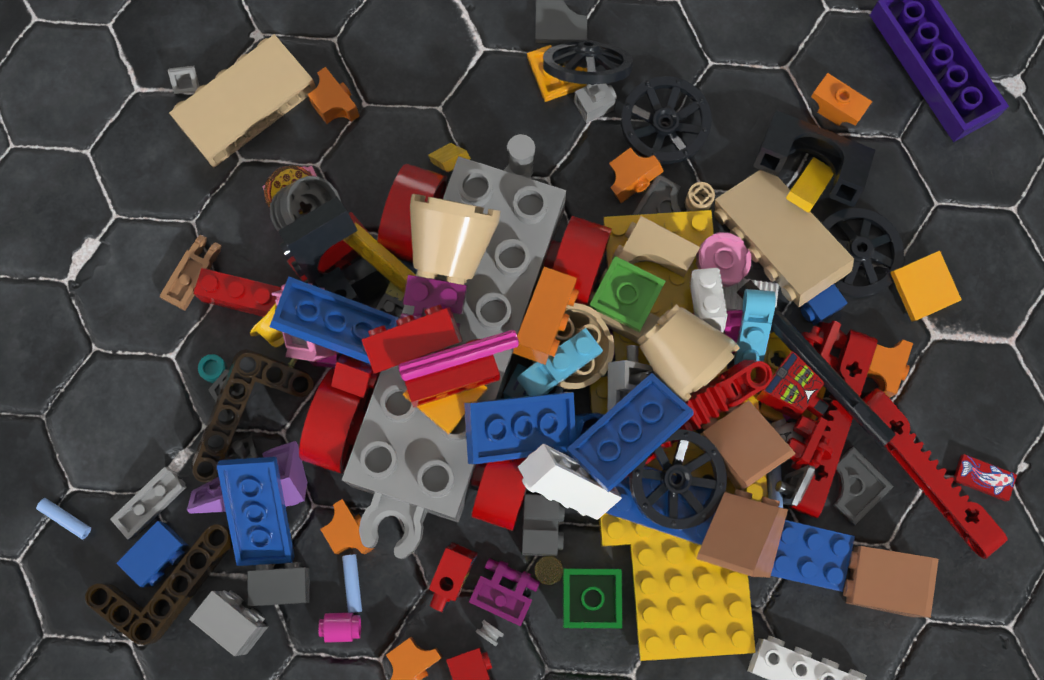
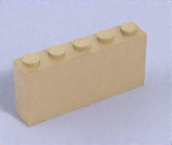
M274 34L270 38L260 41L257 47L250 53L240 56L230 68L220 71L215 79L207 85L200 86L187 100L177 103L169 114L210 165L215 168L308 97L307 94L316 89V86L311 76Z
M759 170L716 198L714 215L721 225L725 224L730 229L731 234L740 237L744 241L743 244L751 253V259L763 266L769 280L778 283L785 298L788 301L793 300L800 307L852 272L854 258L811 212L804 211L786 199L791 190L779 177Z

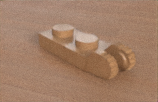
M203 235L198 236L190 250L185 252L161 292L160 298L186 311L195 296L193 293L201 268L211 269L212 263L218 257L222 246L216 242L213 243L204 258H201L198 255L201 254L205 247L207 238Z

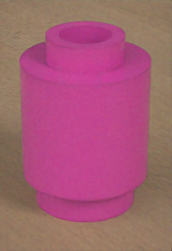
M353 612L325 613L324 619L319 620V637H324L325 643L353 642L354 639H360V615H354Z

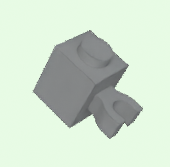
M587 84V86L575 91L574 103L585 123H588L613 111L617 96L611 85Z

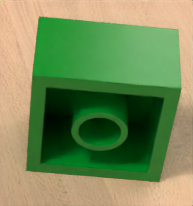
M563 569V628H622V569Z

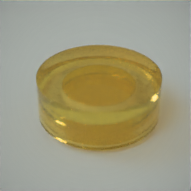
M546 556L537 562L535 575L542 584L553 585L562 577L563 567L557 558Z

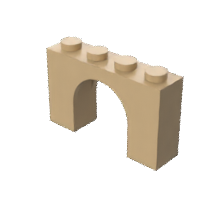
M641 216L637 224L634 222L630 224L625 234L628 240L624 247L618 246L612 260L617 256L631 264L644 261L654 262L684 278L700 247ZM606 268L605 271L603 272V274H602V276H601V278H600V280H599L598 283L601 284V282H602V280H603V278H604V276H605V274H606V272H607V270H608L607 268ZM592 292L591 296L589 297L587 306L590 305L595 295V292ZM599 313L609 329L639 345L641 344L637 339L648 329H651L659 319L656 315L649 313L639 333Z

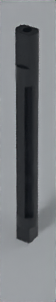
M749 280L736 293L743 299L745 289H760ZM775 307L771 330L823 380L824 387L881 448L885 446L896 434Z

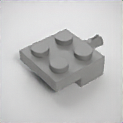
M637 345L627 346V360L608 363L607 412L651 373L655 375L650 365L638 362L639 346Z

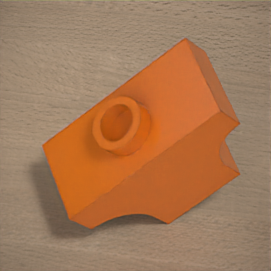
M326 67L317 72L319 84L316 89L307 95L312 106L326 124L338 117L347 118L351 122L358 118L360 115L357 106L350 98L352 94L343 82L339 84Z
M829 73L826 74L811 96L819 105L817 113L837 126H840L842 122H848L856 126L872 103L871 100Z
M630 147L609 163L616 174V180L610 188L620 203H622L634 193L644 191L650 185V181L664 172L663 168L654 155L642 158L636 155Z
M903 339L895 344L893 348L877 344L867 377L872 378L877 383L879 389L889 398L897 394L901 380H905L910 368L907 365L913 343Z
M343 499L333 504L334 517L332 521L320 529L333 552L339 555L347 549L356 548L362 554H367L375 549L367 548L361 542L359 534L361 515L355 516L348 503Z
M410 637L386 654L393 667V675L390 680H422L429 675L426 669L443 656L437 648L433 650L420 648L414 639Z

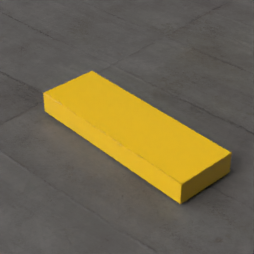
M452 143L428 154L431 162L446 172L454 170L458 156L471 159L467 150Z
M813 157L786 199L809 213L833 177V171L828 165Z
M355 222L354 224L358 231L346 237L343 241L405 293L408 275L415 276V274Z

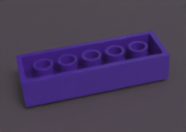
M879 0L869 16L953 142L996 120L1009 107L938 0Z

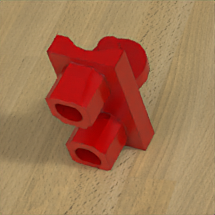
M832 321V323L821 322L819 327L813 326L810 333L802 332L801 334L835 370L838 358L832 356L830 351L832 347L842 349L848 336L839 330L841 324L837 321Z
M803 415L797 419L793 431L803 436L804 439L803 443L793 437L787 441V444L795 452V455L790 457L793 460L792 468L798 470L802 464H809L810 460L815 464H820L821 459H831L834 452L828 446L830 439L825 436L822 437L828 420L820 417L814 421Z

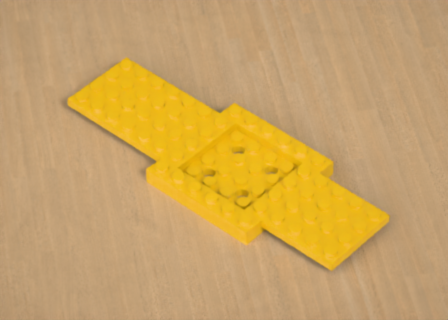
M711 210L604 217V226L612 228L606 248L607 269L618 246H625L628 240L625 234L632 222L637 224L641 216L700 247L708 237L714 234ZM696 256L684 278L654 262L644 261L633 264L666 281L650 313L660 318L676 304L694 313L690 282L692 271L698 269ZM612 330L615 362L627 360V346L637 345L639 346L638 362L650 365L639 344ZM727 365L714 378L727 371ZM754 368L750 374L751 380L756 376ZM600 377L596 382L589 385L591 413L604 415L607 413L608 377ZM758 393L742 402L741 405L749 400L759 411V403L756 399ZM721 412L719 413L720 416L716 418L721 420L727 413ZM674 442L672 447L664 449L671 464L678 442ZM689 442L682 465L684 466L704 453V451L697 445ZM656 457L645 465L660 471L662 470ZM710 461L691 472L692 477L702 478L704 475H710L714 478ZM766 475L749 487L742 489V491L752 493L751 499L762 502L763 497L768 498ZM727 477L725 492L734 494L736 488ZM606 513L599 518L601 547L630 545L640 661L756 653L748 575L698 560L697 555L701 545Z

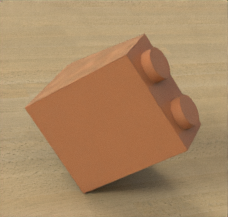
M749 400L743 405L740 403L737 406L728 408L729 410L726 411L727 415L721 420L712 418L709 423L703 424L704 431L701 433L720 452L726 467L727 477L738 490L749 487L795 455L793 449Z
M735 489L734 494L724 492L698 552L697 559L748 576L770 578L788 509L779 507L780 501L763 497L762 502L751 499L752 493Z
M865 546L854 547L848 568H851L849 580L846 579L843 588L846 603L909 617L931 618L939 559Z

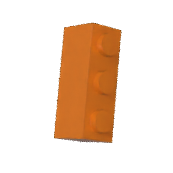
M547 267L543 268L518 332L519 345L513 348L514 354L546 365L549 355L555 357L560 344V340L556 339L559 330L565 331L570 317L565 312L568 305L574 306L579 290L574 289L577 278Z

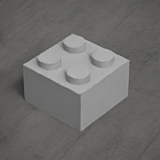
M225 590L211 591L189 619L233 656L248 654L269 627L263 622L265 617L254 608H251V610L245 608L241 604L244 600L231 590L229 592Z

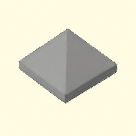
M194 66L168 69L174 94L195 92L200 87Z

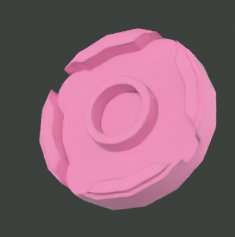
M719 232L708 237L700 245L696 254V265L698 269H720L722 287H730L738 284L748 274L751 267V253L740 237L731 233Z

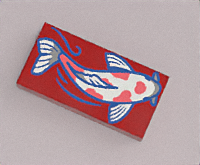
M963 454L960 456L956 468L954 482L1000 500L1009 501L1017 474Z

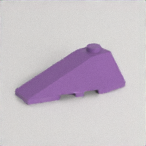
M293 441L262 453L263 457H277L285 507L305 501L307 479L302 460L299 457L297 442ZM219 477L191 492L187 507L189 514L226 512Z

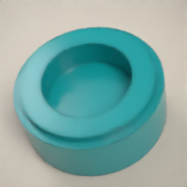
M215 354L206 355L198 364L199 375L211 383H214L224 370L227 369L226 362Z

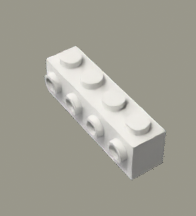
M544 443L518 466L524 477L522 482L532 493L538 492L550 501L555 500L565 508H573L583 516L588 515L598 520L622 499L616 487L608 493L573 458Z
M768 636L767 640L758 639L755 648L756 653H753L747 670L768 680H866L867 675L850 669L849 673L838 670L839 664L826 658H822L821 662L811 658V652L802 648L795 647L794 651L784 647V641L772 636Z

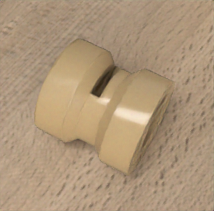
M697 182L690 187L685 199V207L688 212L710 209L715 198L712 186L705 182Z

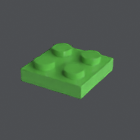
M615 256L589 307L640 333L666 281Z

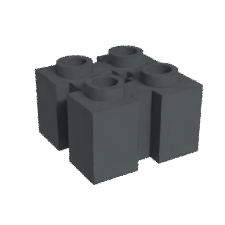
M525 494L522 555L556 557L557 551L563 550L564 532H558V522H563L565 507L555 500L550 501L544 495Z

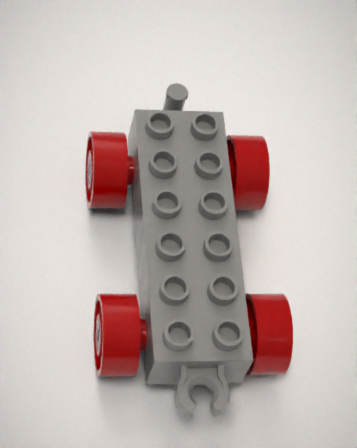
M515 135L509 140L507 145L509 164L504 170L458 156L448 183V177L406 163L398 172L390 189L379 226L377 242L396 258L413 263L410 217L412 194L426 196L425 202L428 201V197L484 207L483 213L488 214V209L501 211L499 223L473 279H467V283H464V285L468 286L463 314L453 313L456 323H460V334L463 341L446 348L457 347L474 339H483L509 330H515L518 335L544 267L577 278L574 289L579 290L575 303L587 306L588 299L593 292L612 228L571 216L562 242L555 241L564 213L566 190L531 179L535 144L527 135ZM438 274L435 280L446 281L447 276ZM405 305L402 313L413 315L415 306ZM513 348L493 354L500 373V380L486 384L485 386L488 390L479 401L501 399L516 355L513 353ZM399 365L381 371L375 389L370 388L364 398L332 387L335 369H330L315 393L305 420L300 440L299 457L302 461L344 474L342 481L346 484L374 494L371 505L366 508L360 521L359 534L363 546L374 548L379 539L378 525L385 517L396 516L404 523L405 532L402 539L394 547V555L399 559L407 558L417 549L422 540L423 521L427 512L459 523L471 486L479 488L472 511V518L511 531L514 530L525 494L528 490L522 482L524 477L518 466L527 458L474 465L468 464L465 417L448 435L418 408H413L412 403L402 395L407 388L405 381L401 378Z

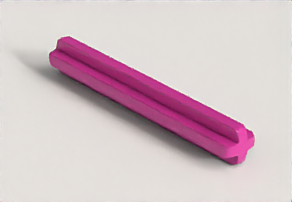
M509 330L401 363L399 365V372L401 378L407 381L515 348L519 345V340L515 330Z

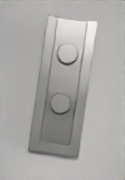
M164 467L110 519L128 540L137 536L187 488L185 486L186 483L179 479V475L172 471L170 467Z

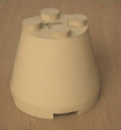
M412 194L410 202L413 266L415 269H418L417 276L435 279V277H438V274L447 276V282L464 285V283H467V279H473L499 223L501 211L488 209V214L483 213L484 207L428 197V201L425 202L426 196Z
M575 303L574 306L568 305L565 314L570 315L565 331L559 330L556 339L560 340L559 346L586 328L603 349V352L556 385L564 389L585 388L596 382L601 376L605 375L608 370V363L612 362L614 355L613 335H610L609 329L601 315L589 306ZM528 359L530 366L536 363V361Z
M677 304L666 311L651 329H648L637 339L657 378L684 402L691 398V392L698 391L703 385L706 386L734 358L732 352L740 349L732 338L683 307H679Z

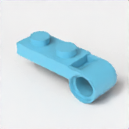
M745 289L743 316L737 340L740 349L735 352L734 365L743 360L764 361L775 311V291Z
M585 328L560 345L555 357L549 355L546 365L536 362L521 373L516 380L529 396L548 394L556 385L599 356L603 349Z

